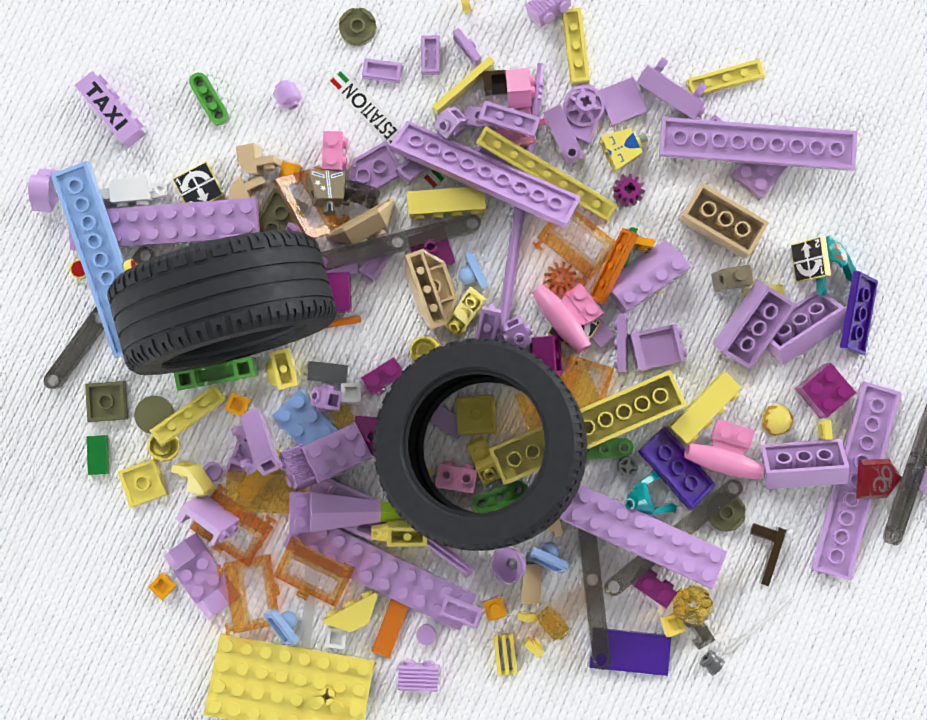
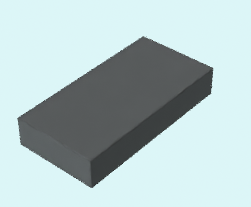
M309 361L307 380L336 384L347 383L349 365Z

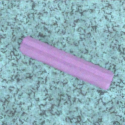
M427 538V547L466 576L471 575L474 570L473 566L446 546Z

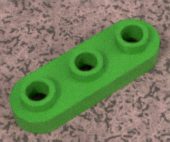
M200 72L194 73L189 79L191 89L212 123L224 125L229 119L227 109L207 76ZM199 82H203L201 87H198ZM208 98H213L212 102L208 103ZM218 114H222L220 119H217Z
M613 438L588 449L587 460L628 457L632 454L634 446L631 440L627 438ZM622 444L627 445L626 451L621 450L620 447ZM603 445L608 447L605 453L601 451Z
M515 481L478 494L472 501L473 509L477 513H486L505 507L518 499L528 489V486L522 481ZM517 487L522 488L521 494L515 493ZM500 493L504 495L502 501L497 500V495ZM480 500H484L486 502V505L484 507H480L478 505V502Z

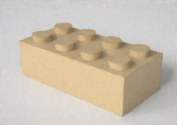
M701 183L696 188L678 221L743 259L751 255L769 224L767 220L704 183Z

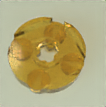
M690 585L688 588L683 590L680 588L676 591L678 593L672 601L674 615L680 620L690 624L702 625L711 616L713 601L709 596L710 594L704 588ZM696 602V607H690L688 603Z

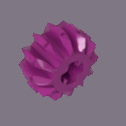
M629 174L627 178L625 175H621L620 180H615L616 186H613L612 191L617 192L613 195L614 199L620 198L618 204L625 201V207H628L630 203L635 206L637 201L643 199L641 195L645 193V190L641 187H643L644 182H637L639 176L632 179V174ZM627 187H630V190H632L630 194L626 193L627 190L625 191Z

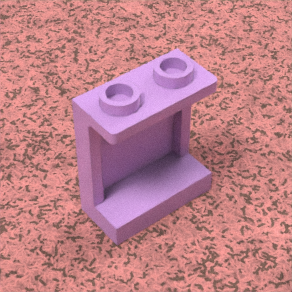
M676 323L628 334L636 372L685 361L686 350L684 346H681L680 342L682 332Z
M208 495L204 497L196 496L183 503L175 517V520L179 523L192 518L212 533L214 537L210 542L211 546H215L219 542L223 543L229 536L232 537L237 532V525L240 521L238 517Z

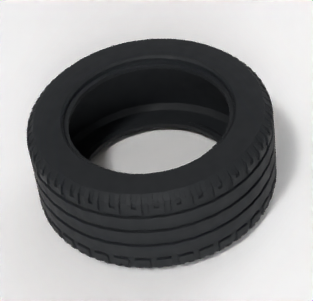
M281 230L247 233L177 249L151 258L126 270L114 279L107 291V298L125 364L129 370L139 375H160L187 371L258 354L311 336L330 326L337 316V308L319 244L311 236L298 231Z
M471 338L463 339L461 342L458 340L446 343V346L442 347L440 345L430 350L428 354L424 353L414 360L415 363L409 364L401 372L402 375L399 378L397 377L390 386L391 390L389 393H386L382 401V408H379L376 418L377 426L374 427L373 435L375 439L373 457L376 459L374 462L376 473L380 477L379 482L382 490L386 492V498L391 506L396 508V513L404 521H407L411 528L418 533H422L424 537L450 548L467 551H488L517 545L532 539L553 525L563 512L567 510L573 498H575L583 479L587 462V434L580 408L574 396L557 373L542 359L528 350L512 345V343L481 338L480 340ZM478 383H500L523 392L535 406L544 430V456L535 480L518 499L498 510L477 513L452 503L444 497L431 480L424 458L425 434L434 412L450 395L462 388Z

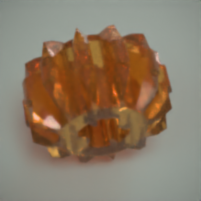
M555 262L554 268L551 266L547 268L550 273L544 274V277L549 278L544 284H551L550 290L556 288L555 294L557 295L560 289L563 294L567 292L566 287L572 290L573 286L570 283L577 282L575 278H571L576 275V272H569L572 268L571 265L567 269L564 268L565 262L561 263V267ZM557 274L559 276L560 274L564 276V282H562V280L560 282L556 280Z

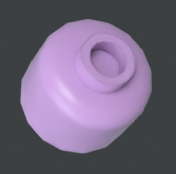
M283 80L275 85L273 95L280 108L296 109L302 99L296 84Z

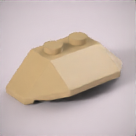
M393 197L324 235L328 241L348 247L362 248L366 246L370 239L374 237L378 239L386 234L385 231L389 228L395 207Z
M424 249L404 255L405 276L418 312L431 330L449 323L457 301V295L445 261Z

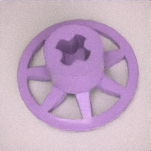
M588 85L572 88L566 94L563 102V110L567 119L571 123L582 127L591 126L598 122L605 109L601 93ZM584 89L590 90L594 92V94L588 91H584ZM581 90L577 97L571 95L574 91ZM596 96H598L601 106L595 105ZM568 98L575 103V106L567 109ZM592 110H600L596 119L592 116ZM578 111L577 120L571 118L569 113ZM583 114H586L591 122L581 123L580 120Z

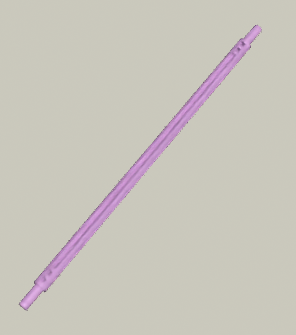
M537 63L534 81L535 98H532V106H530L531 115L537 117L540 114L544 82L542 81L545 64ZM535 144L524 146L523 148L534 154ZM515 206L499 308L501 314L495 341H505L503 334L506 332L503 323L509 321L525 217V211Z

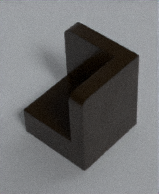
M506 70L483 71L485 96L507 94Z

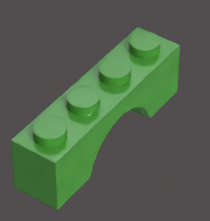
M256 357L242 358L174 373L177 391L259 376Z

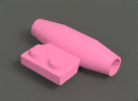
M581 283L566 292L562 300L544 284L537 287L532 292V295L548 322L559 336L578 354L586 351L591 346V343L582 325H589L602 317L604 314L603 310Z
M716 418L711 433L712 446L689 443L685 449L684 458L706 469L733 477L760 480L764 473V465L743 455L750 449L755 433L754 429Z

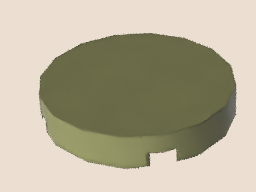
M350 8L343 13L339 20L341 37L350 45H366L376 35L377 26L375 18L365 8Z
M161 396L145 397L135 408V422L142 431L151 434L149 430L172 415L174 409L171 403Z
M726 492L718 493L707 503L706 516L709 523L717 530L725 532L734 531L745 521L746 509L742 500L736 495Z

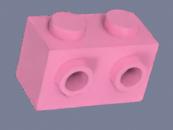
M529 68L506 70L509 108L532 106V98H535L533 75H529Z
M323 131L322 170L344 171V168H347V157L344 155L345 149L348 148V139L345 138L343 131Z
M443 460V464L439 463L435 482L436 487L474 493L477 470L474 469V465L462 464V467L454 466L455 462Z

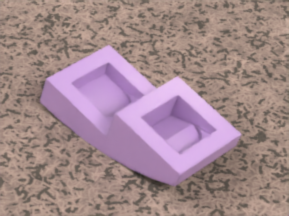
M247 439L236 442L232 456L229 458L223 476L240 483L246 475L245 468L242 469L240 462L243 459L252 458Z

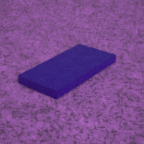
M853 271L840 348L865 356L878 280L860 271Z
M665 426L637 451L689 511L693 510L716 486V483L700 465L684 458L685 448Z
M592 627L589 668L668 676L671 637H666L665 634Z

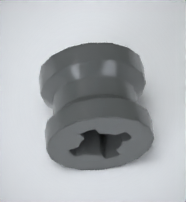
M622 457L617 462V470L621 475L630 477L637 473L638 463L631 457Z
M710 650L701 658L699 664L703 668H707L708 673L714 676L723 668L725 661L722 658H718L713 650Z

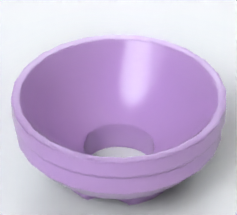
M505 547L494 553L491 560V569L499 581L511 584L522 578L525 573L526 563L521 552L512 547ZM511 558L517 561V568L515 570L509 566Z

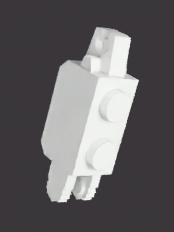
M144 176L112 179L109 183V188L99 189L103 203H112L117 208L129 207V205L148 206V203H155V199L167 197L165 184L151 183Z

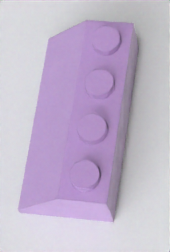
M664 240L621 270L610 296L621 311L626 314L686 273L691 266L678 249Z
M757 279L712 344L724 354L751 369L797 304Z
M815 291L796 303V307L768 344L767 348L770 353L783 366L843 327L846 314L845 308L828 294L820 296Z
M841 439L761 445L762 465H764L763 476L766 489L848 484L849 464Z

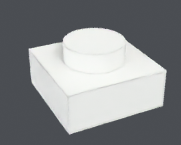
M341 383V392H343L341 404H361V383Z
M328 626L325 647L344 650L347 631Z

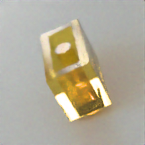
M551 603L537 614L539 624L554 642L557 639L562 640L567 636V631L570 628Z

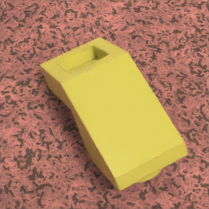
M482 436L466 443V447L483 485L500 479V474L484 437Z
M181 461L172 465V473L188 478L187 492L195 493V496L204 497L208 493L215 491L214 484L200 464Z

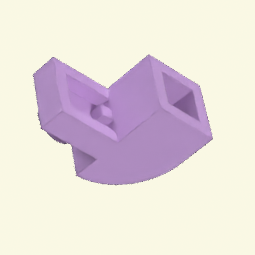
M39 169L36 175L31 174L28 183V196L33 211H53L58 199L51 174L58 172V170Z

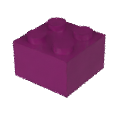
M832 363L822 364L794 388L819 418H828L857 393Z

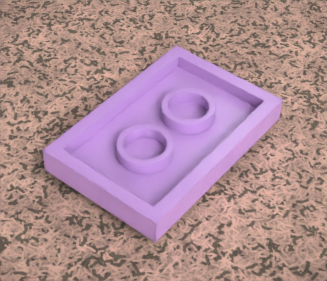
M740 163L730 176L758 199H761L787 166Z
M356 423L301 448L318 484L373 457Z

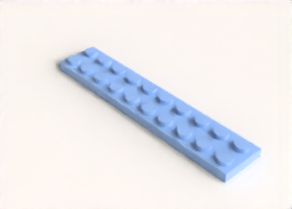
M84 161L51 174L113 356L114 358H119L124 355L112 317L107 291L114 279L125 272L123 268L124 260L90 162Z

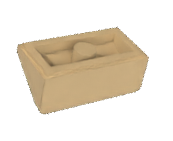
M526 563L525 573L522 576L521 604H540L543 566L536 563Z

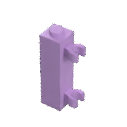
M661 57L655 68L649 64L645 67L636 81L638 84L690 118L695 119L696 116L699 118L706 110V107H704L706 102L700 96L707 88L705 84L701 82L695 92L692 93L661 73L668 63V60L664 57Z
M256 407L240 415L243 425L234 426L231 432L233 436L236 435L238 442L247 438L252 458H246L240 462L242 469L245 468L247 475L254 473L258 469L265 476L280 468L281 464L267 420L259 408Z

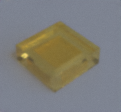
M349 404L340 406L339 411H330L337 429L355 422Z

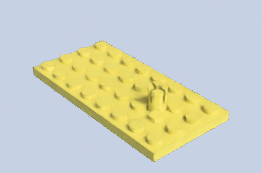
M220 634L203 715L228 720H365L375 660Z

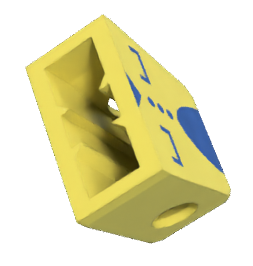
M629 128L601 136L599 143L614 174L640 157L642 154L640 147L648 143L645 133L635 136L632 129Z

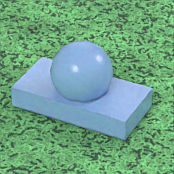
M473 252L466 253L465 258L469 266L461 268L458 275L459 280L466 285L477 281L481 291L487 289L488 283Z
M552 542L543 544L540 550L535 547L532 548L525 557L527 560L559 574L567 570L569 562L558 558L559 548Z
M277 609L267 610L263 614L284 644L295 645L299 641V638L292 630L297 624L295 613L284 611L280 614Z

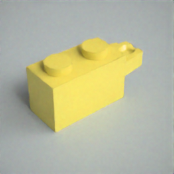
M391 520L386 521V524L373 525L371 527L372 540L386 541L387 547L427 546V538L422 533H418L411 528L407 521Z

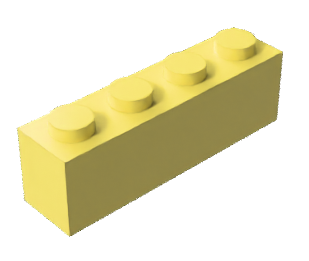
M473 187L407 192L409 218H413L414 221L424 220L425 217L442 219L445 215H451L453 218L463 217V214L480 216L483 212H486L485 193Z
M725 371L720 372L667 427L683 443H693L699 437L698 432L702 428L704 430L707 429L713 422L711 419L716 414L718 416L722 414L726 409L725 405L729 401L733 402L740 395L739 391L742 387Z

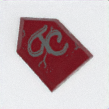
M890 459L858 460L856 499L887 498L902 479V476Z

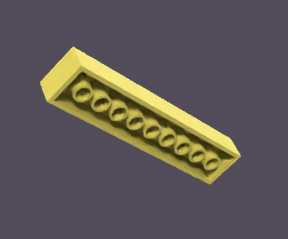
M671 370L581 408L580 411L587 434V449L686 407L687 404ZM543 426L489 448L504 485L539 471L545 447Z

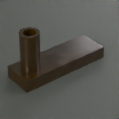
M753 523L750 534L772 541L759 583L769 587L787 530L777 526L773 530Z

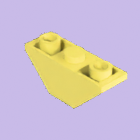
M470 287L452 313L450 322L445 324V327L460 338L478 316L482 306L486 304V298Z
M370 589L361 594L362 598L356 601L353 598L345 602L343 608L339 610L334 608L326 612L327 616L323 619L324 624L347 632H353L367 625L371 620L379 592H372Z

